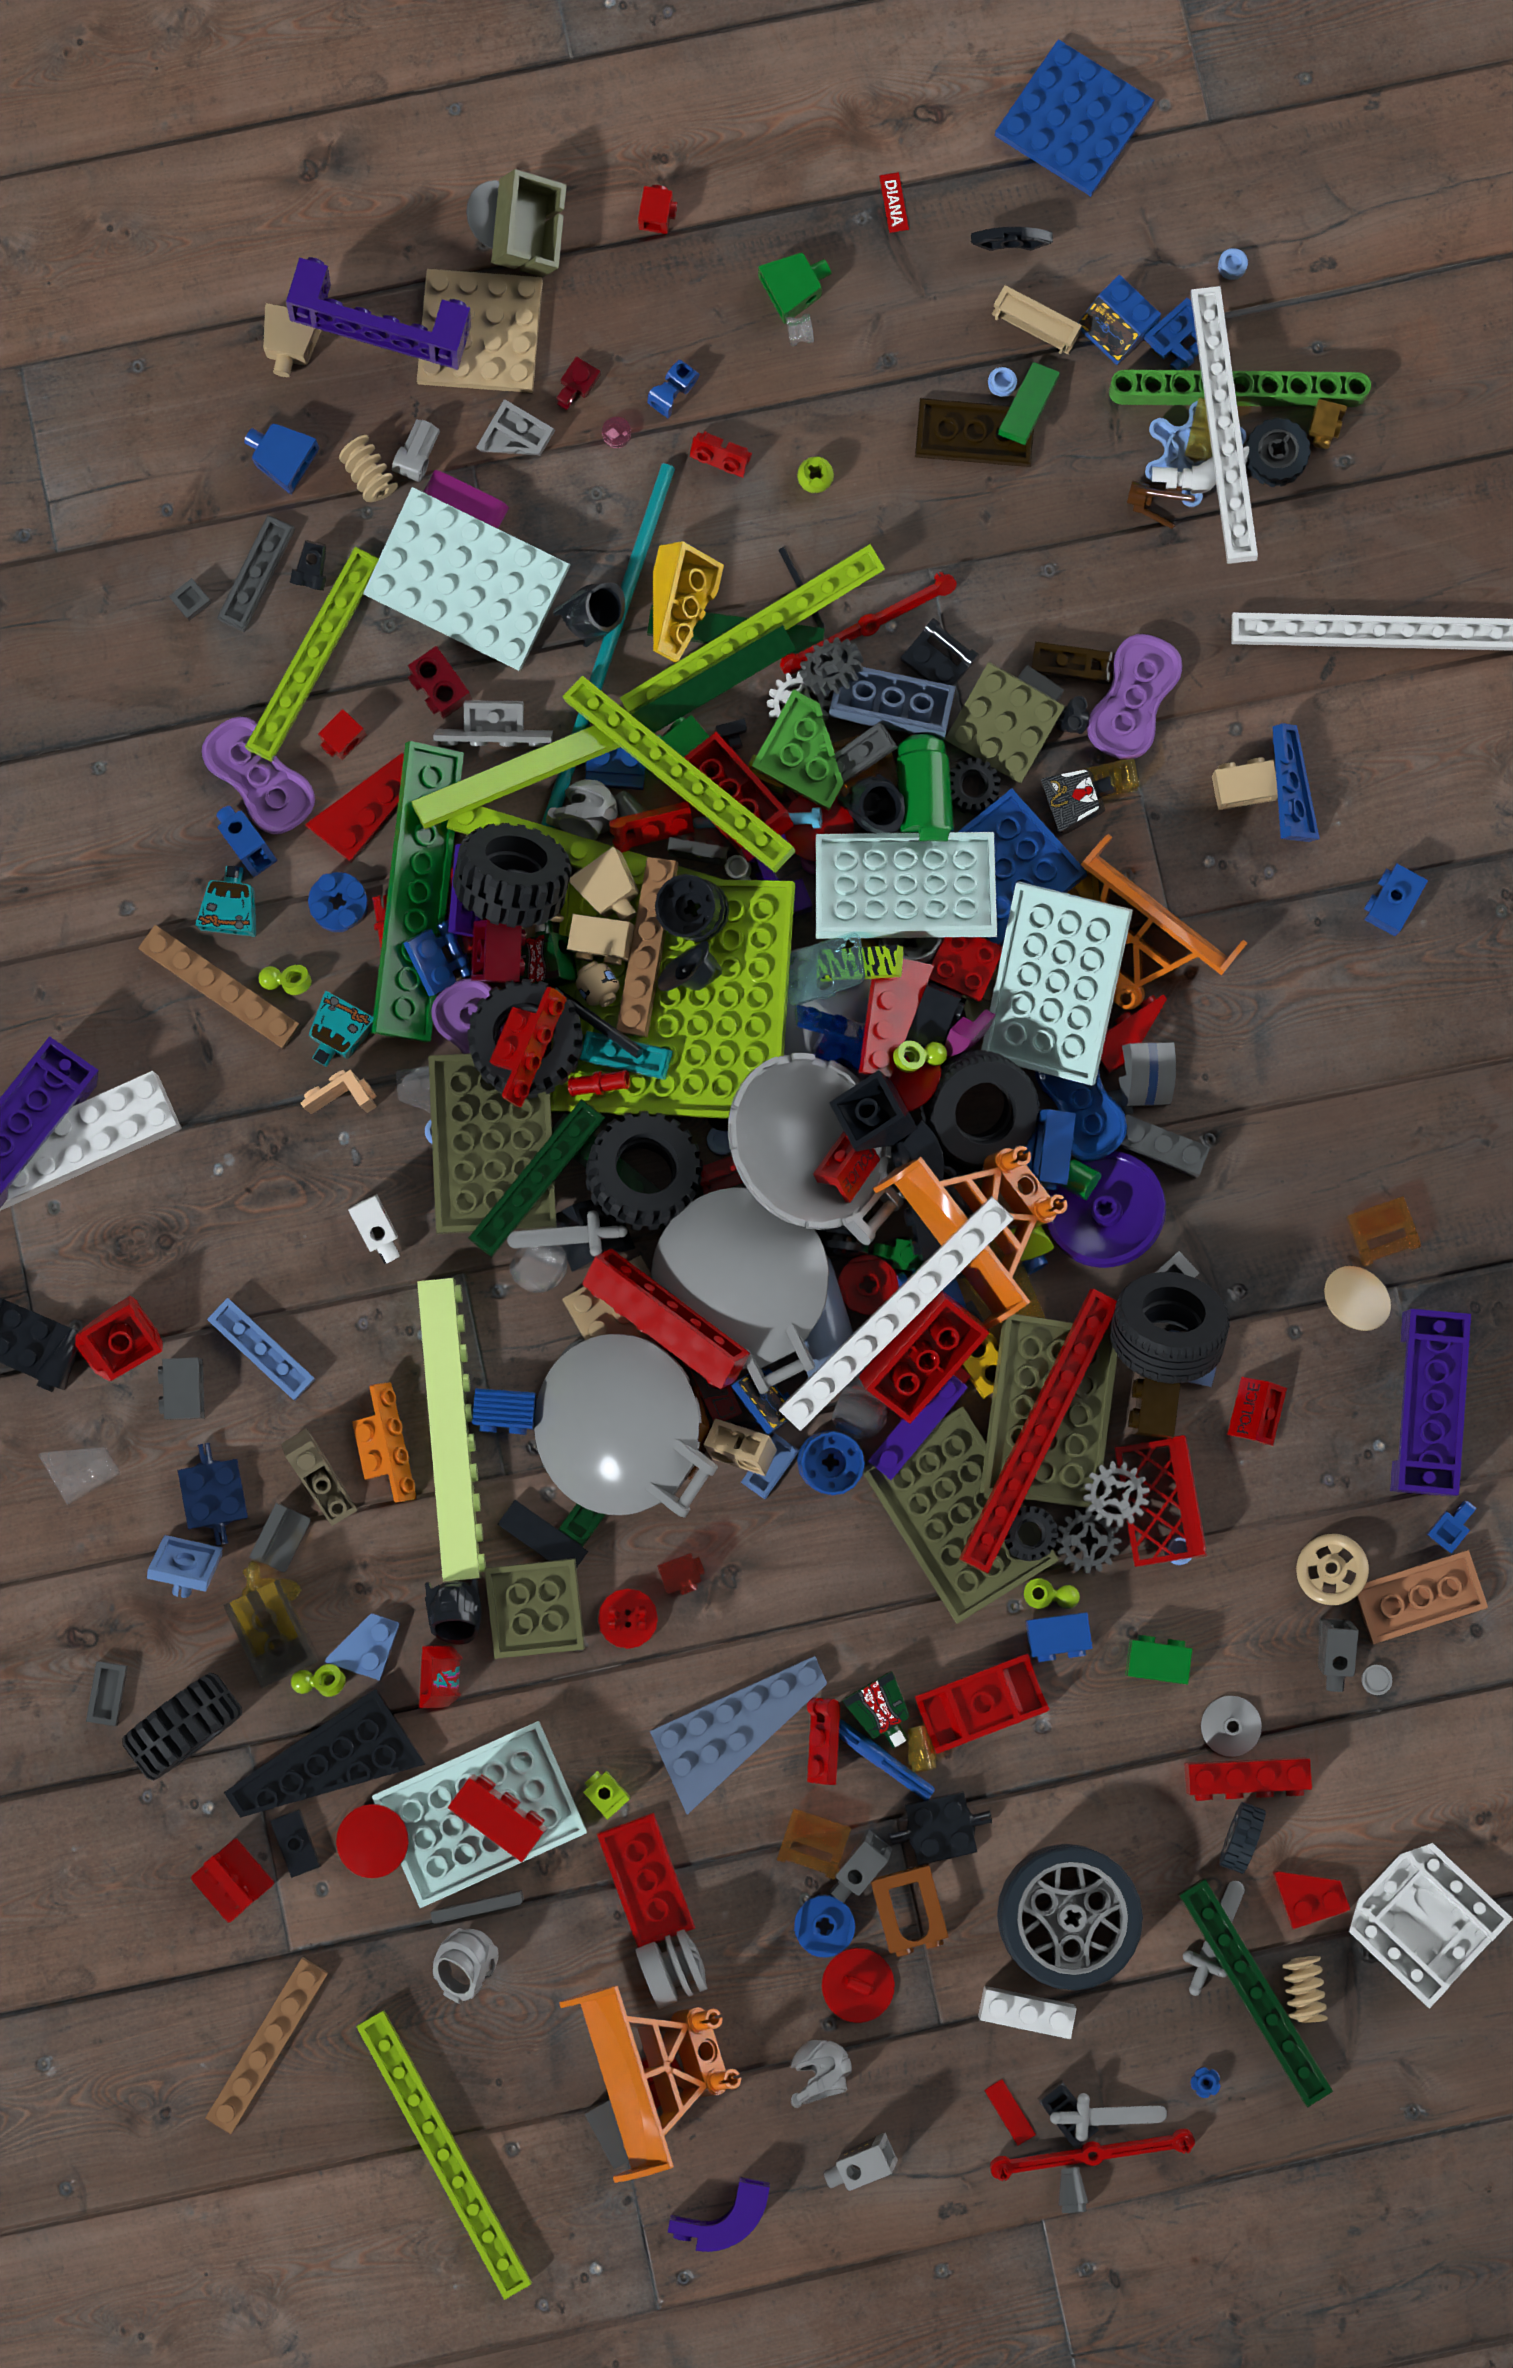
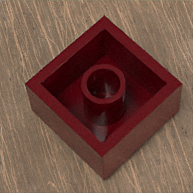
M490 920L474 921L471 981L508 982L513 980V982H520V976L524 975L525 969L524 959L521 958V946L525 945L526 931L522 926L512 928L507 927L506 924L499 923V925L490 923Z

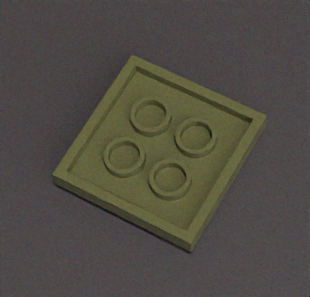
M988 662L945 740L975 758L982 759V762H989L991 767L1021 784L1062 714L1065 705Z
M576 1558L485 1568L494 1659L585 1649Z

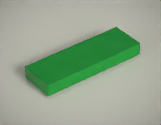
M1035 362L1032 363L999 428L998 435L1026 445L1059 379L1060 372Z

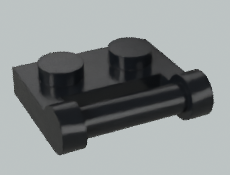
M933 618L901 656L900 660L924 680L955 686L976 661L979 654L973 649H967L940 627L941 623ZM934 636L959 656L962 662L957 666L927 641Z

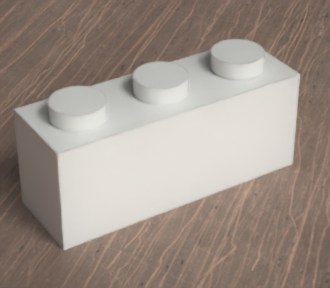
M984 1986L978 2017L981 2021L1071 2039L1077 2008L1074 2004Z

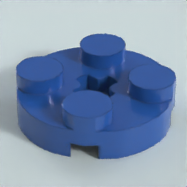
M334 872L323 874L314 883L309 893L308 905L312 917L322 928L332 932H344L362 922L368 910V898L363 885L355 877L347 873ZM337 895H342L346 905L339 906L338 910L333 909L334 904L330 902L331 899L336 898Z
M817 1895L806 1900L797 1911L794 1931L800 1945L808 1953L817 1957L827 1958L842 1952L851 1943L855 1933V1921L849 1906L831 1895ZM823 1917L829 1918V1923L834 1926L833 1930H827L826 1935L820 1934V1928L816 1927V1922H821Z

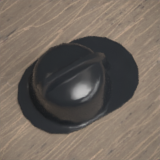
M703 941L693 949L673 959L660 974L658 979L659 989L661 991H669L681 985L699 991L722 974V968L715 957L709 952L710 944L707 941Z

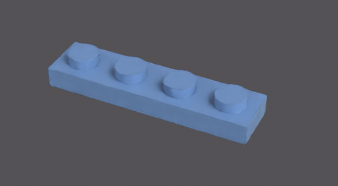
M229 1298L207 1319L294 1401L315 1381V1378Z

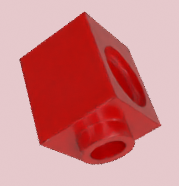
M343 709L318 733L322 741L320 744L322 749L332 758L336 754L342 760L367 736L364 728Z

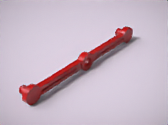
M939 572V576L936 573L934 576L936 582L876 614L864 615L858 623L827 638L829 643H833L834 639L839 637L842 643L846 638L851 641L861 635L871 636L879 630L880 625L939 595H949L955 590L957 582L950 574L944 575L943 572ZM824 640L815 645L819 647L824 646ZM811 646L798 654L791 653L781 658L780 668L783 673L792 675L798 672L801 668L800 663L808 661L805 654H813L815 652L814 647Z
M1178 2129L1173 2135L1108 2145H1100L1098 2142L1090 2141L1085 2143L1081 2149L1015 2159L998 2156L991 2161L990 2170L994 2178L1000 2181L1004 2179L1007 2181L1012 2173L1078 2163L1096 2166L1105 2159L1175 2149L1183 2154L1187 2152L1188 2154L1195 2145V2139L1190 2130ZM1090 2152H1096V2153H1097V2154H1096L1095 2156H1093V2157L1088 2156V2154H1089Z

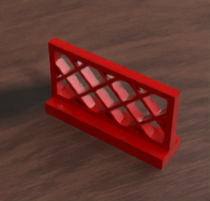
M1181 1435L1170 1439L1115 1448L1118 1468L1124 1462L1122 1455L1124 1453L1136 1452L1144 1458L1137 1468L1138 1470L1135 1475L1137 1479L1140 1478L1138 1474L1147 1461L1162 1470L1152 1485L1146 1481L1143 1482V1484L1149 1487L1150 1491L1143 1498L1147 1499L1151 1492L1154 1491L1167 1500L1157 1515L1145 1506H1139V1508H1142L1154 1517L1145 1532L1136 1527L1134 1523L1130 1524L1127 1521L1134 1566L1141 1567L1208 1556L1187 1437ZM1169 1446L1171 1458L1163 1468L1150 1457L1157 1448ZM1151 1449L1147 1455L1141 1452V1450ZM1171 1464L1173 1466L1174 1475L1168 1471V1468L1171 1466ZM1165 1473L1173 1478L1176 1483V1488L1169 1497L1155 1488ZM1119 1475L1121 1482H1127L1126 1477ZM1176 1494H1178L1179 1504L1173 1501ZM1129 1496L1128 1502H1129L1130 1507H1131V1502H1130V1501H1132L1133 1503H1135L1136 1500L1133 1499L1131 1496ZM1170 1503L1180 1509L1181 1518L1174 1527L1160 1518ZM1158 1520L1172 1530L1162 1545L1148 1535ZM1182 1523L1184 1534L1177 1530ZM1135 1530L1142 1534L1138 1542ZM1175 1532L1185 1539L1187 1552L1174 1554L1165 1547ZM1145 1538L1160 1547L1152 1558L1140 1560L1138 1547ZM1163 1550L1170 1554L1158 1557Z

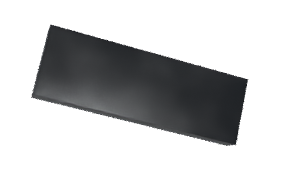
M517 1500L513 1501L498 1523L503 1529L549 1561L576 1558V1567L578 1568L589 1552Z

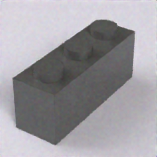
M1126 1114V1135L1118 1149L1195 1179L1200 1175L1210 1149L1209 1146Z

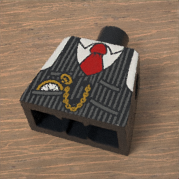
M1088 769L1041 779L1058 831L1064 835L1105 812L1102 797L1116 792L1111 776L1095 781L1093 773Z

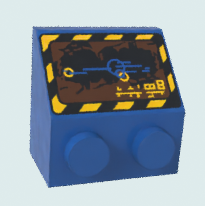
M1119 274L1097 296L1078 324L1082 325L1080 331L1118 366L1144 340L1145 334L1159 323L1161 313Z
M761 1368L764 1376L772 1373L769 1368L765 1371ZM750 1373L731 1386L734 1393L766 1435L770 1436L789 1421L779 1411V1407L790 1397L788 1392L782 1395L777 1387L773 1385L770 1387V1391L761 1395Z

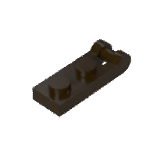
M1035 641L1031 668L1043 675L1094 681L1099 684H1112L1113 674L1111 673V665L1114 664L1115 653ZM1092 661L1100 663L1099 670L1091 669Z

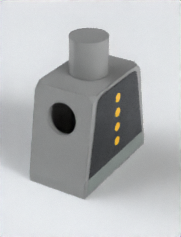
M882 2133L842 2152L836 2160V2166L824 2171V2177L830 2188L844 2183L847 2190L851 2191L892 2174L898 2159L886 2133ZM853 2165L858 2166V2167L860 2168V2170H859V2169H855V2168L853 2167Z

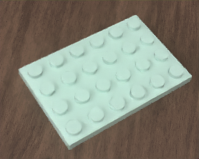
M412 487L363 594L521 671L571 564Z
M950 832L947 842L919 841V833L816 834V939L997 937L994 832Z
M1017 882L990 1006V1012L996 1014L989 1030L984 1035L981 1050L998 1053L1019 1067L1091 1086L1096 1083L1133 910Z
M539 1721L372 1795L375 1804L392 1809L400 1816L407 1828L409 1844L401 1866L420 1908L522 1863L447 1808L468 1778L474 1774L476 1776L481 1775V1773L496 1783L494 1789L502 1795L505 1792L510 1793L521 1802L518 1807L527 1813L533 1810L545 1819L543 1825L547 1827V1830L524 1861L587 1833V1829Z

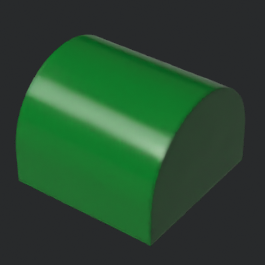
M1073 1159L1070 1161L1067 1185L1060 1186L1087 1201L1102 1175L1098 1171Z

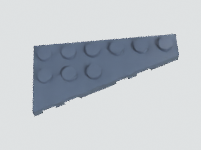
M815 1656L650 1731L687 1815L827 1685V1681Z

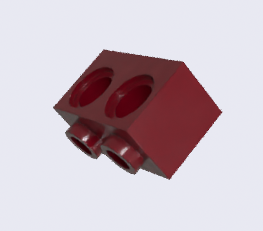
M437 646L407 665L411 673L408 676L409 681L416 691L420 689L424 691L428 697L424 701L434 715L439 712L441 717L445 719L464 706L465 700H472L469 690ZM427 667L437 669L436 674L431 678L422 676L423 670ZM442 691H452L454 694L451 700L443 702L438 699Z

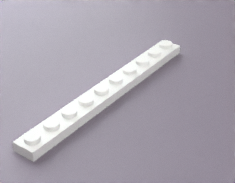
M1221 287L1191 289V302L1227 564L1257 561L1258 553Z
M1233 612L1231 644L1513 651V619Z
M991 1196L779 1407V1411L801 1431L1013 1220V1216Z

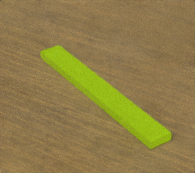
M357 547L353 549L245 745L246 750L270 762L274 760L364 596L363 592L379 558Z
M593 725L412 801V805L424 829H427L620 748V746Z

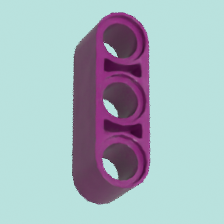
M434 470L423 493L497 529L509 509L505 503L438 470Z

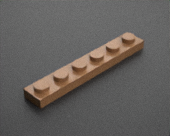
M647 857L616 1028L626 1035L648 1037L666 937V930L663 929L656 917L655 901L662 885L677 875L679 863L674 860Z
M154 925L138 947L148 957L283 1050L301 1026L156 925Z
M304 1957L301 1958L205 2119L229 2134L233 2133L329 1974L328 1972Z

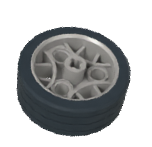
M1060 1844L1047 1846L1033 1852L1015 1866L1005 1880L1000 1893L997 1919L1000 1936L1005 1948L1020 1968L1039 1982L1054 1988L1080 1990L1093 1988L1110 1980L1126 1966L1135 1953L1141 1937L1143 1914L1140 1897L1133 1881L1120 1865L1108 1856L1087 1847ZM1075 1867L1078 1887L1069 1889L1059 1888L1061 1868ZM1083 1868L1094 1872L1098 1876L1085 1884ZM1053 1871L1052 1886L1040 1880L1045 1874ZM1100 1892L1103 1897L1102 1905L1099 1908L1092 1909L1088 1904V1898L1092 1893ZM1041 1893H1047L1050 1897V1905L1044 1910L1037 1909L1035 1905V1899ZM1068 1910L1073 1912L1071 1915L1073 1921L1070 1923L1066 1921L1068 1918L1066 1912ZM1116 1910V1925H1113L1105 1917ZM1023 1911L1035 1917L1024 1927L1022 1924ZM1100 1922L1114 1931L1111 1940L1106 1946L1091 1941L1094 1930ZM1041 1923L1046 1929L1050 1940L1031 1948L1025 1935ZM1074 1939L1078 1944V1950L1074 1955L1067 1956L1063 1952V1945L1067 1940ZM1089 1946L1102 1950L1093 1959H1089ZM1052 1948V1962L1043 1960L1037 1954Z

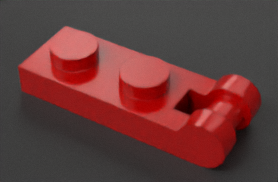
M688 801L616 818L609 823L610 832L614 835L612 840L613 847L621 853L630 850L634 846L694 832ZM629 829H633V833L626 834Z
M813 1697L807 1703V1710L811 1715L807 1783L836 1785L840 1704L836 1699L824 1700L823 1698Z

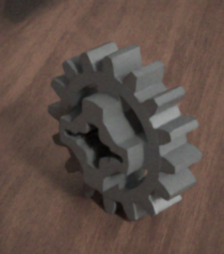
M836 637L833 643H829L826 639L823 643L824 646H813L815 652L813 654L806 653L805 656L808 661L800 663L803 670L799 673L808 690L812 689L815 695L822 691L824 696H828L832 690L839 694L841 687L850 688L848 682L850 680L857 681L859 678L856 673L863 671L861 663L864 662V659L856 644H851L847 638L841 643L839 637Z
M1088 1508L1085 1510V1515H1081L1078 1510H1075V1518L1072 1520L1070 1517L1065 1516L1064 1520L1067 1526H1058L1057 1528L1059 1532L1063 1533L1062 1537L1056 1540L1057 1543H1062L1063 1546L1057 1553H1065L1067 1555L1063 1562L1065 1565L1072 1561L1075 1563L1074 1571H1078L1081 1566H1084L1085 1573H1090L1091 1567L1095 1566L1096 1570L1100 1572L1102 1571V1562L1108 1565L1112 1564L1109 1558L1110 1554H1119V1551L1114 1549V1544L1121 1543V1539L1114 1538V1533L1118 1532L1119 1528L1107 1527L1106 1519H1101L1098 1522L1095 1521L1098 1513L1094 1516L1092 1512L1087 1511ZM1082 1521V1529L1076 1535H1069L1071 1529ZM1094 1522H1097L1104 1528L1107 1536L1100 1535L1095 1530ZM1086 1532H1090V1537L1096 1540L1095 1544L1090 1545L1089 1550L1086 1549V1544L1080 1542L1082 1537H1086ZM1069 1546H1076L1081 1552L1082 1560L1071 1552ZM1101 1546H1107L1104 1554L1094 1560L1095 1552Z

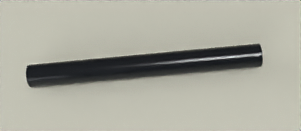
M558 986L552 987L560 990L567 998L566 1000L572 1002L576 1014L635 1058H639L644 1051L642 1047Z

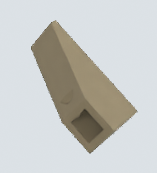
M307 1428L281 1443L286 1459L331 1526L357 1511L341 1481Z

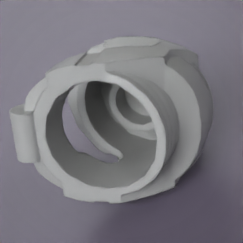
M585 779L575 782L565 790L571 805L550 808L546 817L548 825L554 826L561 831L596 840L599 834L610 830V821L617 818V802L602 782Z
M462 1928L453 1931L441 1943L433 1961V1976L444 1991L443 1995L458 2004L470 1998L472 1999L481 1990L485 1976H490L494 1972L499 1958L498 1948L494 1946L492 1940L482 1931ZM449 1961L458 1965L470 1979V1985L462 1984L452 1976Z
M810 2040L797 2050L790 2068H796L797 2071L812 2070L815 2076L809 2079L808 2085L800 2093L792 2095V2106L799 2108L802 2104H809L848 2090L845 2078L851 2074L852 2065L843 2047L832 2041Z

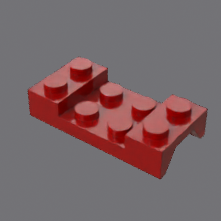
M1028 1653L914 1696L936 1754L1050 1711L1037 1681Z

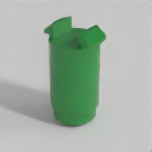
M929 734L907 737L898 746V758L896 760L897 788L904 797L905 805L900 833H919V841L947 842L949 834L953 832L954 827L949 757L945 753V743L940 738Z

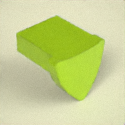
M1042 1226L1033 1229L1020 1258L1021 1261L1041 1256L1054 1249L1051 1240L1045 1234ZM1016 1228L1011 1229V1232L1013 1234L1015 1233Z

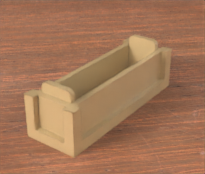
M1004 285L993 307L995 309L992 315L995 316V320L998 321L1001 318L1058 348L1060 354L1064 352L1069 355L1079 337L1082 325Z

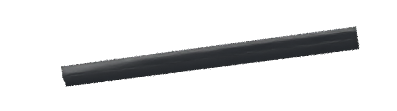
M784 547L780 548L778 551L797 587H801L804 584ZM818 611L813 613L812 616L817 626L824 628L825 625Z

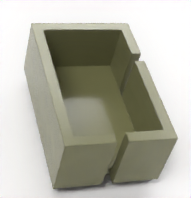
M517 169L499 179L491 263L511 269L520 267L521 272L542 278L559 268L564 215L558 213L563 211L565 207L567 184Z

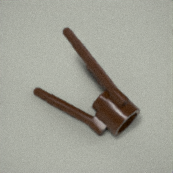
M1132 481L1127 503L1134 505V512L1142 513L1173 529L1175 525L1172 522L1145 508V505L1151 506L1153 496L1186 501H1195V496L1170 492L1182 491L1180 486H1177L1176 490L1165 489L1164 483Z

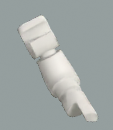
M1249 446L1243 447L1245 465L1250 450ZM1213 457L1198 466L1192 465V469L1183 468V472H1179L1178 468L1152 467V482H1165V489L1176 490V487L1180 486L1182 490H1190V494L1208 492L1216 485Z

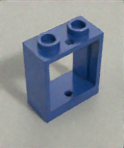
M1045 1109L1039 1111V1120H1037L1038 1124L1035 1127V1133L1032 1134V1139L1025 1146L1027 1150L1022 1153L1025 1154L1030 1151L1031 1160L1026 1165L1044 1189L1056 1190L1057 1185H1067L1076 1113Z

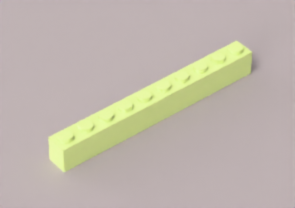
M454 1278L417 1281L443 1582L481 1578V1572H485L486 1560L485 1554H479L478 1543L483 1541L482 1523L477 1524L476 1512L481 1511L480 1495L479 1493L474 1494L473 1482L478 1481L477 1463H471V1452L476 1451L474 1433L469 1434L468 1422H472L473 1411L472 1404H466L465 1393L470 1392L469 1374H464L463 1362H468L466 1344H461L460 1332H465L464 1314L459 1315L458 1303L463 1302L461 1285H456Z

